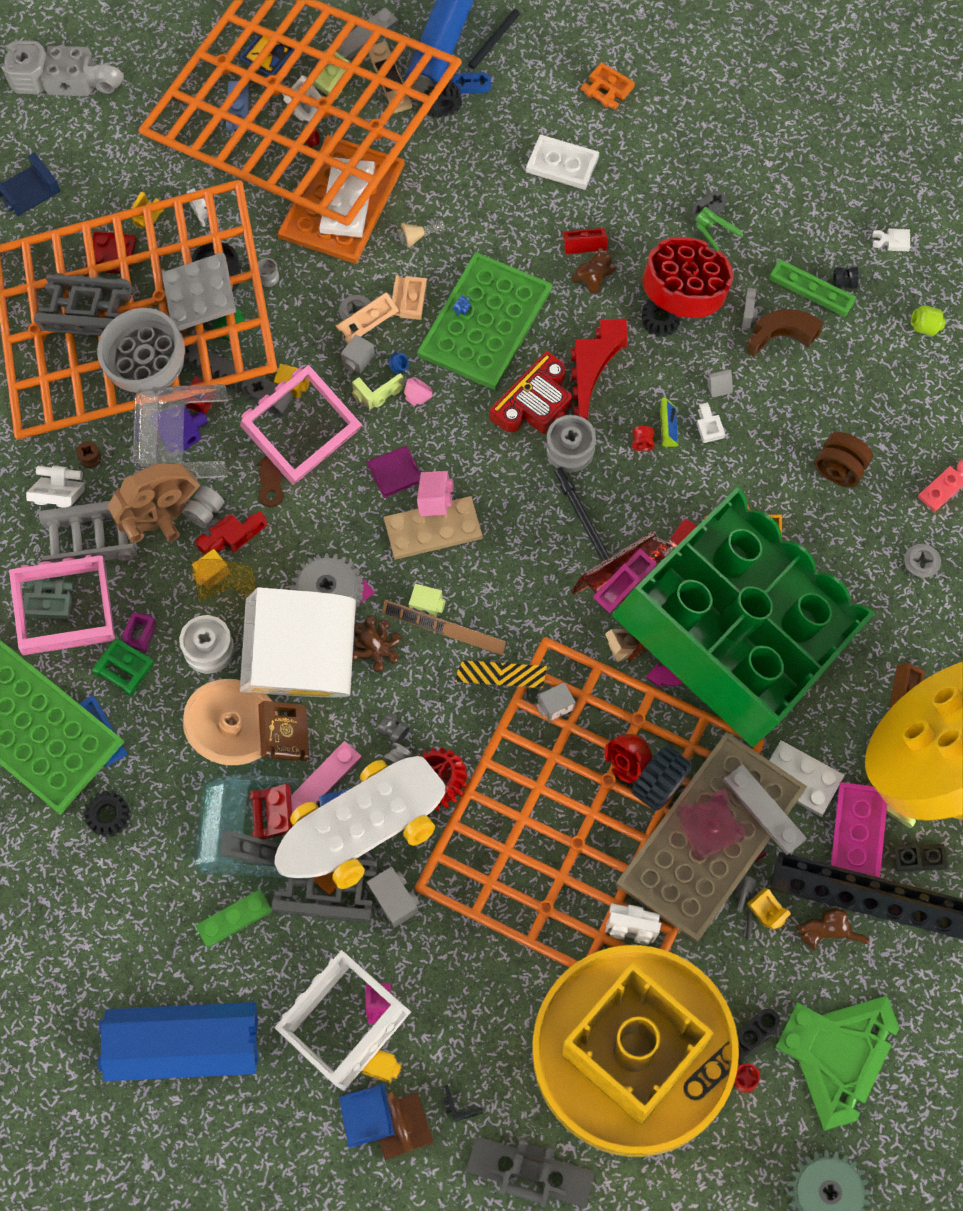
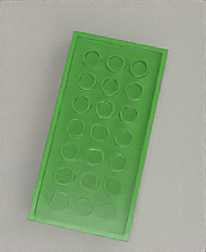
M0 640V765L61 815L125 741Z

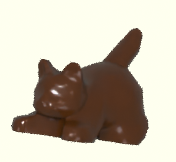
M599 248L598 253L592 260L578 266L575 274L572 276L575 283H585L590 293L600 292L603 277L612 274L617 269L615 264H611L612 255Z
M831 908L823 912L820 920L810 919L796 926L797 930L803 932L800 936L801 940L813 950L817 949L818 942L823 938H847L864 944H869L870 942L864 935L852 932L851 924L848 921V914L839 908Z

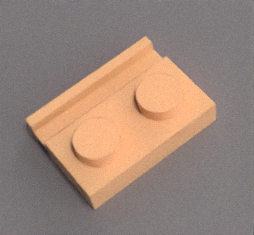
M396 275L392 301L399 311L390 317L395 315L400 316V318L422 319L427 278L408 276L401 278Z

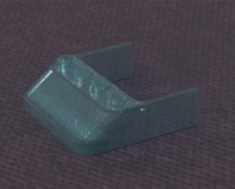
M235 774L207 781L202 791L194 864L197 870L204 874L289 879V877L281 875L277 871L276 866L245 865L239 860L221 856L222 832L226 830L243 834L248 787L268 789L287 784L291 787V790H297L300 787L298 779L292 777Z

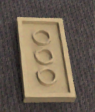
M471 496L452 500V506L447 508V515L445 516L433 515L431 517L428 515L427 517H421L419 509H414L384 517L394 560L483 539Z

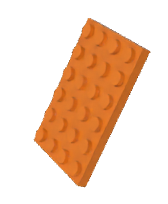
M327 135L319 152L323 151L332 136ZM341 139L330 154V157L351 159L360 145ZM368 148L361 160L373 161L375 163V174L388 154ZM396 157L370 195L362 237L320 233L319 228L322 215L293 202L278 232V239L357 264L405 165L404 159ZM323 164L301 195L302 197L320 204L326 195L331 170L330 165Z

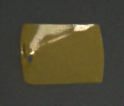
M220 559L191 561L199 603L227 589H235L247 598L257 588L252 567Z

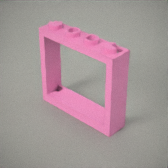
M309 365L304 369L302 367L298 368L291 375L293 378L287 383L285 380L282 381L275 388L276 392L271 396L265 395L258 402L259 406L254 410L248 409L241 416L243 419L240 423L241 428L292 485L296 484L358 432L362 426ZM307 378L348 425L294 470L253 424V421Z
M90 554L82 559L65 558L62 562L56 563L44 561L37 566L21 565V568L9 570L18 647L22 655L111 642L115 639L106 565L103 556H91ZM92 571L99 572L106 626L34 638L27 637L21 582Z

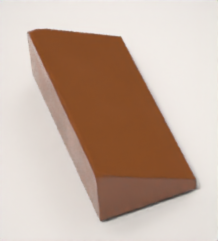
M908 662L897 665L889 708H892L900 698L923 681L925 671Z

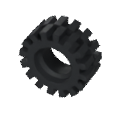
M449 81L427 114L434 118L437 115L439 118L442 115L455 114L454 111L458 112L459 107H462L458 85L456 86L454 82L451 84V81ZM437 82L433 83V87L429 85L428 90H424V94L430 95Z
M650 299L647 300L642 310V324H644L645 330L649 329L651 335L655 332L657 337H659V333L666 337L667 333L671 335L674 330L678 329L681 317H677L662 309ZM657 311H665L669 314L670 318L667 321H657L654 319L653 314Z
M103 791L102 795L99 792L96 793L97 797H91L89 799L90 804L86 803L85 805L86 811H84L86 823L95 834H101L103 837H107V835L115 836L116 832L120 834L122 832L121 829L127 827V820L130 821V809L121 795H117L113 791L111 793ZM105 806H112L116 809V816L110 822H102L98 817L100 810Z

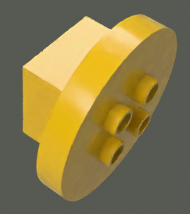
M963 662L933 674L907 692L882 718L869 741L865 756V768L868 779L886 804L893 811L904 817L916 820H940L952 817L963 820Z
M625 945L611 947L588 955L576 962L557 979L547 993L538 1012L533 1035V1064L541 1094L551 1112L569 1132L586 1144L601 1151L628 1157H645L666 1153L685 1145L702 1133L713 1122L727 1101L735 1082L739 1057L738 1037L733 1016L724 997L714 983L700 969L684 958L666 950L642 945ZM729 1041V1045L725 1046L722 1051L723 1059L725 1061L728 1060L729 1065L723 1062L720 1055L716 1057V1060L723 1064L725 1070L729 1069L728 1075L700 1100L689 1099L684 1093V1083ZM715 1061L708 1062L704 1066V1068L707 1067L706 1074L711 1079H717L721 1075V1069L717 1065L718 1062ZM702 1072L697 1075L704 1080L707 1087L712 1085V1083L704 1078ZM697 1081L690 1082L687 1087L689 1094L692 1096H699L703 1090L701 1083Z

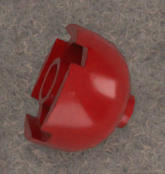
M621 734L606 744L604 750L606 762L611 761V764L615 767L612 769V772L627 783L636 781L653 758L649 744L635 734Z

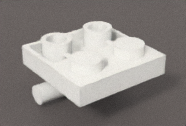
M37 466L36 475L51 476V478L41 477L27 491V501H33L38 505L56 504L62 508L72 506L84 492L85 483L68 481V479L82 480L83 472L68 470L67 467L52 466V468Z
M611 903L609 910L611 914L606 923L605 932L610 933V936L616 939L629 937L635 939L634 942L643 945H649V942L654 943L661 923H658L660 917L658 913L644 911L642 907L628 905L627 907Z

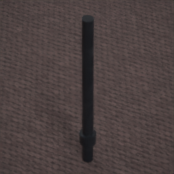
M559 467L554 472L561 484L560 488L563 494L567 495L607 572L612 577L617 572V569L575 493L576 488L573 482L568 480L563 468Z

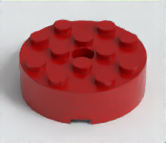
M672 237L662 240L657 247L651 250L643 272V287L650 300L677 317L703 318L717 312L723 306L733 281L732 266L720 250L716 252L707 247V242L690 237Z

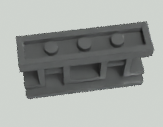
M47 274L46 280L48 284L45 285V289L49 294L53 295L50 308L39 307L38 311L40 313H35L34 321L41 331L101 336L107 325L121 314L117 313L120 300L131 301L134 289L129 281L123 278L106 279L100 276L90 278L82 275ZM64 290H71L69 298H63ZM104 293H112L110 301H104ZM79 297L94 298L91 311L76 310ZM60 306L66 307V315L59 314ZM101 310H107V318H99Z
M361 855L357 860L369 871L365 870L362 878L349 888L340 889L337 886L336 897L313 895L315 877H289L287 892L274 891L271 910L274 913L371 923L373 901L361 899L364 878H374L377 876L378 862L373 861L371 856ZM294 886L307 887L306 900L313 901L315 904L283 901L282 898L292 899ZM343 891L356 893L355 906L364 907V909L331 906V904H341Z

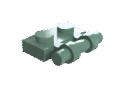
M45 579L27 581V589H34V593L24 594L25 617L69 619L72 597L70 594L64 593L65 591H74V582H66L65 579H57V581H45ZM44 590H55L54 594L43 592Z

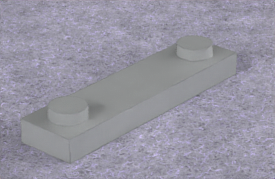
M386 8L367 20L389 30L399 24L398 19ZM357 27L349 33L336 52L346 60H349L361 50L373 32Z
M743 764L724 778L723 782L786 855L806 841L807 838Z

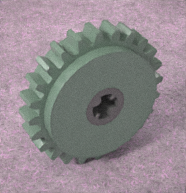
M827 1150L823 1151L822 1157L817 1152H814L812 1154L813 1160L808 1156L804 1157L805 1165L801 1163L795 1165L799 1172L792 1171L790 1173V1176L795 1180L787 1182V1186L793 1189L786 1193V1196L793 1198V1202L788 1206L791 1208L796 1207L797 1211H866L863 1209V1206H869L871 1203L865 1200V1196L870 1195L871 1191L864 1190V1186L869 1181L861 1180L860 1176L864 1171L860 1170L857 1172L854 1169L857 1165L856 1162L848 1164L847 1155L839 1159L838 1152L836 1151L832 1157H829ZM828 1187L831 1188V1193L835 1195V1197L833 1196L829 1200H827V1195L823 1193Z

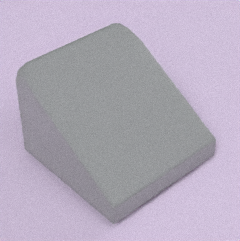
M731 370L709 375L708 388L712 397L733 392Z

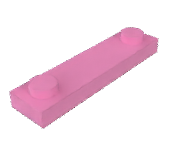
M344 741L291 795L292 813L306 802H315L318 805V797L328 794L362 759V756Z

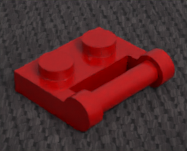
M283 784L261 791L249 792V800L252 801L254 831H252V837L266 840L287 834L293 827V824L290 822L292 815L291 787ZM262 800H266L268 829L264 830Z

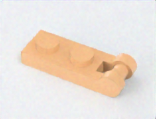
M385 292L338 323L336 327L339 331L343 332L345 335L344 339L348 344L355 334L362 336L399 310L388 293ZM352 323H355L358 327L354 332L349 327Z

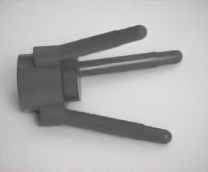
M746 875L734 890V896L740 899L737 908L739 913L742 912L745 901L748 899L750 901L757 893L754 890L756 880ZM727 902L724 904V906H723L722 909L719 911V913L717 914V916L715 917V919H714L713 921H715V920L718 918L719 914L722 912V910H723V908L725 907V905L727 904ZM749 906L746 927L747 940L751 939L753 912Z

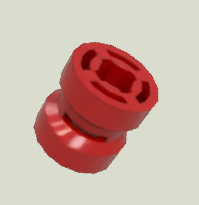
M752 1064L740 1065L737 1068L734 1087L743 1093L753 1091L759 1084L760 1072Z

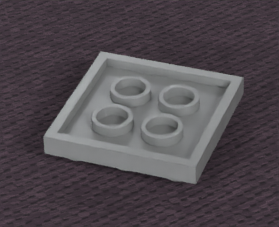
M223 252L162 272L169 316L179 331L236 312L226 256Z

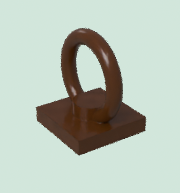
M389 1092L387 1100L394 1135L379 1139L385 1160L405 1153H411L413 1150L434 1143L418 1093L398 1099L395 1092Z

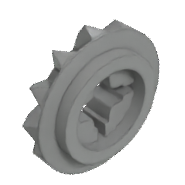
M352 295L345 298L339 306L340 318L344 320L354 314L353 305L357 310H360L371 301L362 295Z
M927 544L913 545L907 550L903 560L906 570H909L912 576L920 577L921 580L925 577L931 578L939 571L941 566L939 553ZM922 554L924 561L928 562L923 568L919 562H916L919 561Z

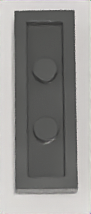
M226 830L222 832L221 856L277 870L275 855L280 844Z

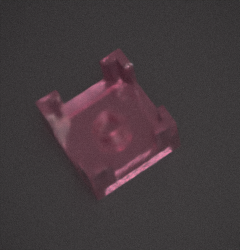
M724 789L714 793L711 800L692 808L691 804H687L679 808L677 817L698 860L743 841L746 834L742 824H736L728 808L729 798Z

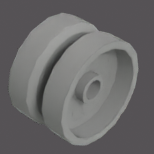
M565 415L556 419L550 425L547 432L546 450L550 463L556 468L562 467L565 472H577L586 468L592 462L596 445V433L592 424L585 418L576 415Z

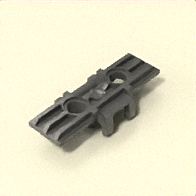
M477 1136L475 1137L466 1173L502 1183L500 1194L505 1195V1193L531 1200L540 1203V1206L544 1208L548 1197L586 1208L595 1172L554 1160V1147L540 1148L528 1144L527 1139L520 1138L517 1149ZM503 1157H508L513 1162V1167L506 1172H502L498 1168V1162ZM552 1172L561 1174L563 1182L559 1187H552L547 1180ZM513 1175L545 1185L544 1192L509 1183L510 1176Z

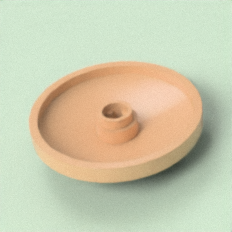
M221 679L209 682L198 688L187 701L183 715L185 736L190 745L200 755L213 762L224 765H242L253 762L262 757L258 704L262 701L272 700L267 694L240 692V680Z

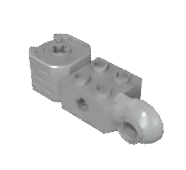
M13 41L5 47L8 53L5 56V65L2 66V70L10 88L15 93L39 94L46 91L47 95L88 96L96 88L99 92L108 94L119 87L124 80V75L116 67L105 64L95 66L88 47L48 46L47 52H45L43 46L37 41Z

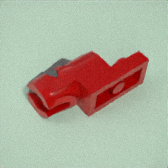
M258 511L255 515L252 514L247 517L244 524H241L232 514L225 516L221 520L213 519L195 538V545L203 555H206L213 549L218 553L225 549V545L235 553L268 526L266 516L261 511Z

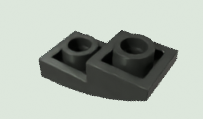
M944 843L926 846L913 844L894 847L898 872L948 869Z

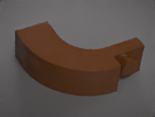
M783 309L768 313L755 323L753 334L747 341L749 345L747 353L755 357L768 341L778 336L792 337L806 347H809L821 334L824 322L807 312L794 309Z

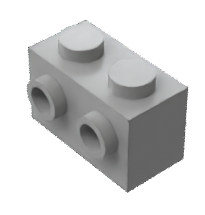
M390 867L367 881V886L394 929L418 914L417 905L420 903L413 891L408 893L404 885L407 882L400 871L395 872Z

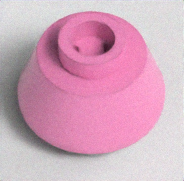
M415 377L407 379L404 394L406 395L405 399L414 406L416 404L422 405L432 398V389L426 383Z

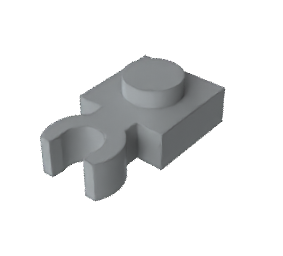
M748 288L742 328L750 329L752 321L756 322L758 309L754 308L756 289Z

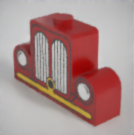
M546 351L489 410L490 420L504 431L511 433L518 431L522 426V420H525L539 432L546 434L550 425L556 419L565 416L566 412L571 408L572 395L561 387L565 378L564 364Z

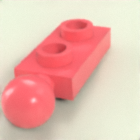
M963 460L957 464V470L951 466L948 467L918 495V498L933 512L938 510L963 487Z

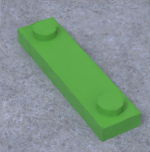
M781 259L769 277V280L845 318L857 298Z

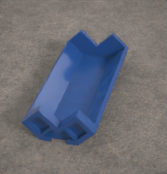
M256 1002L106 1009L103 1020L99 1021L101 1056H98V1070L102 1071L104 1081L256 1074L258 1065L256 1041L258 1015Z

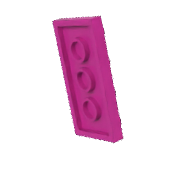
M840 782L831 865L880 878L887 804L874 786Z

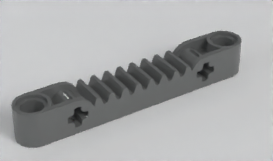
M198 345L185 346L182 368H191L192 371L198 369L199 374L202 375ZM208 351L213 379L236 373L234 363ZM261 376L228 385L230 390L235 387L237 393L243 391L244 397L249 395L251 402L259 406L258 402L265 395L271 396L276 392L275 388L278 386ZM288 392L267 411L277 416H282L293 399L292 394Z

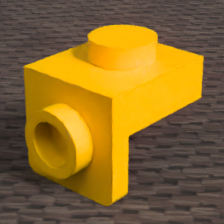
M763 888L747 903L760 923L770 929L781 927L785 924L786 918L791 915L788 909L781 907L767 888Z

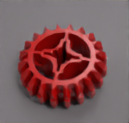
M432 747L430 753L423 750V756L421 757L428 762L444 782L446 789L443 798L435 810L439 811L441 805L448 808V802L456 803L455 797L457 795L463 796L461 788L467 787V783L464 781L468 779V774L465 772L466 766L462 763V759L455 755L453 751H446L443 747L439 751Z

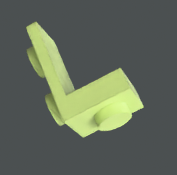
M398 374L374 392L360 378H357L352 382V394L357 402H363L370 410L373 407L381 406L390 395L398 394L403 389L404 378L401 374Z

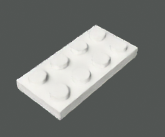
M335 158L347 164L350 159ZM360 160L356 168L374 175L375 163L373 161ZM332 166L326 194L342 172ZM350 175L327 208L346 216L369 182ZM369 198L349 226H345L322 215L319 228L320 233L362 237Z

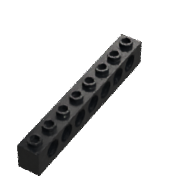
M782 852L778 854L772 874L771 890L963 939V899L790 854L786 855Z

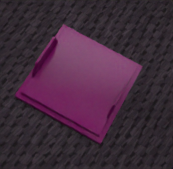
M407 445L366 462L383 498L420 484L421 473Z

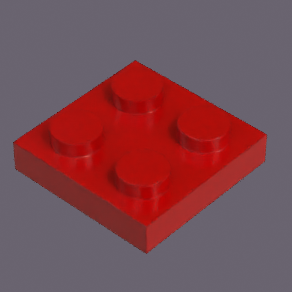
M94 231L92 241L96 265L118 259L115 234ZM123 234L126 255H133L137 241L136 235ZM120 268L105 271V273L121 274Z

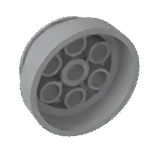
M137 308L120 314L107 325L99 339L97 354L103 371L116 386L138 394H152L167 388L180 374L184 362L185 343L181 332L168 315L152 308Z

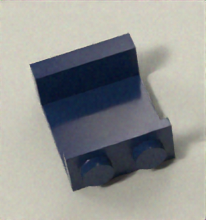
M35 152L28 156L31 167L3 183L0 182V197L4 198L3 203L9 212L14 211L17 217L61 192L57 180Z

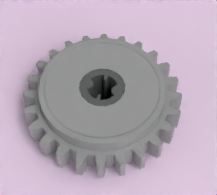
M328 553L325 554V558H321L318 554L314 561L308 558L309 564L307 566L303 563L300 564L302 571L295 570L297 578L291 579L294 586H291L290 590L329 593L350 597L356 600V607L359 608L358 600L363 599V594L361 593L364 591V586L361 584L363 579L362 576H358L359 569H353L354 564L352 561L346 564V557L338 560L337 554L333 558H329ZM329 586L330 590H325L324 587Z

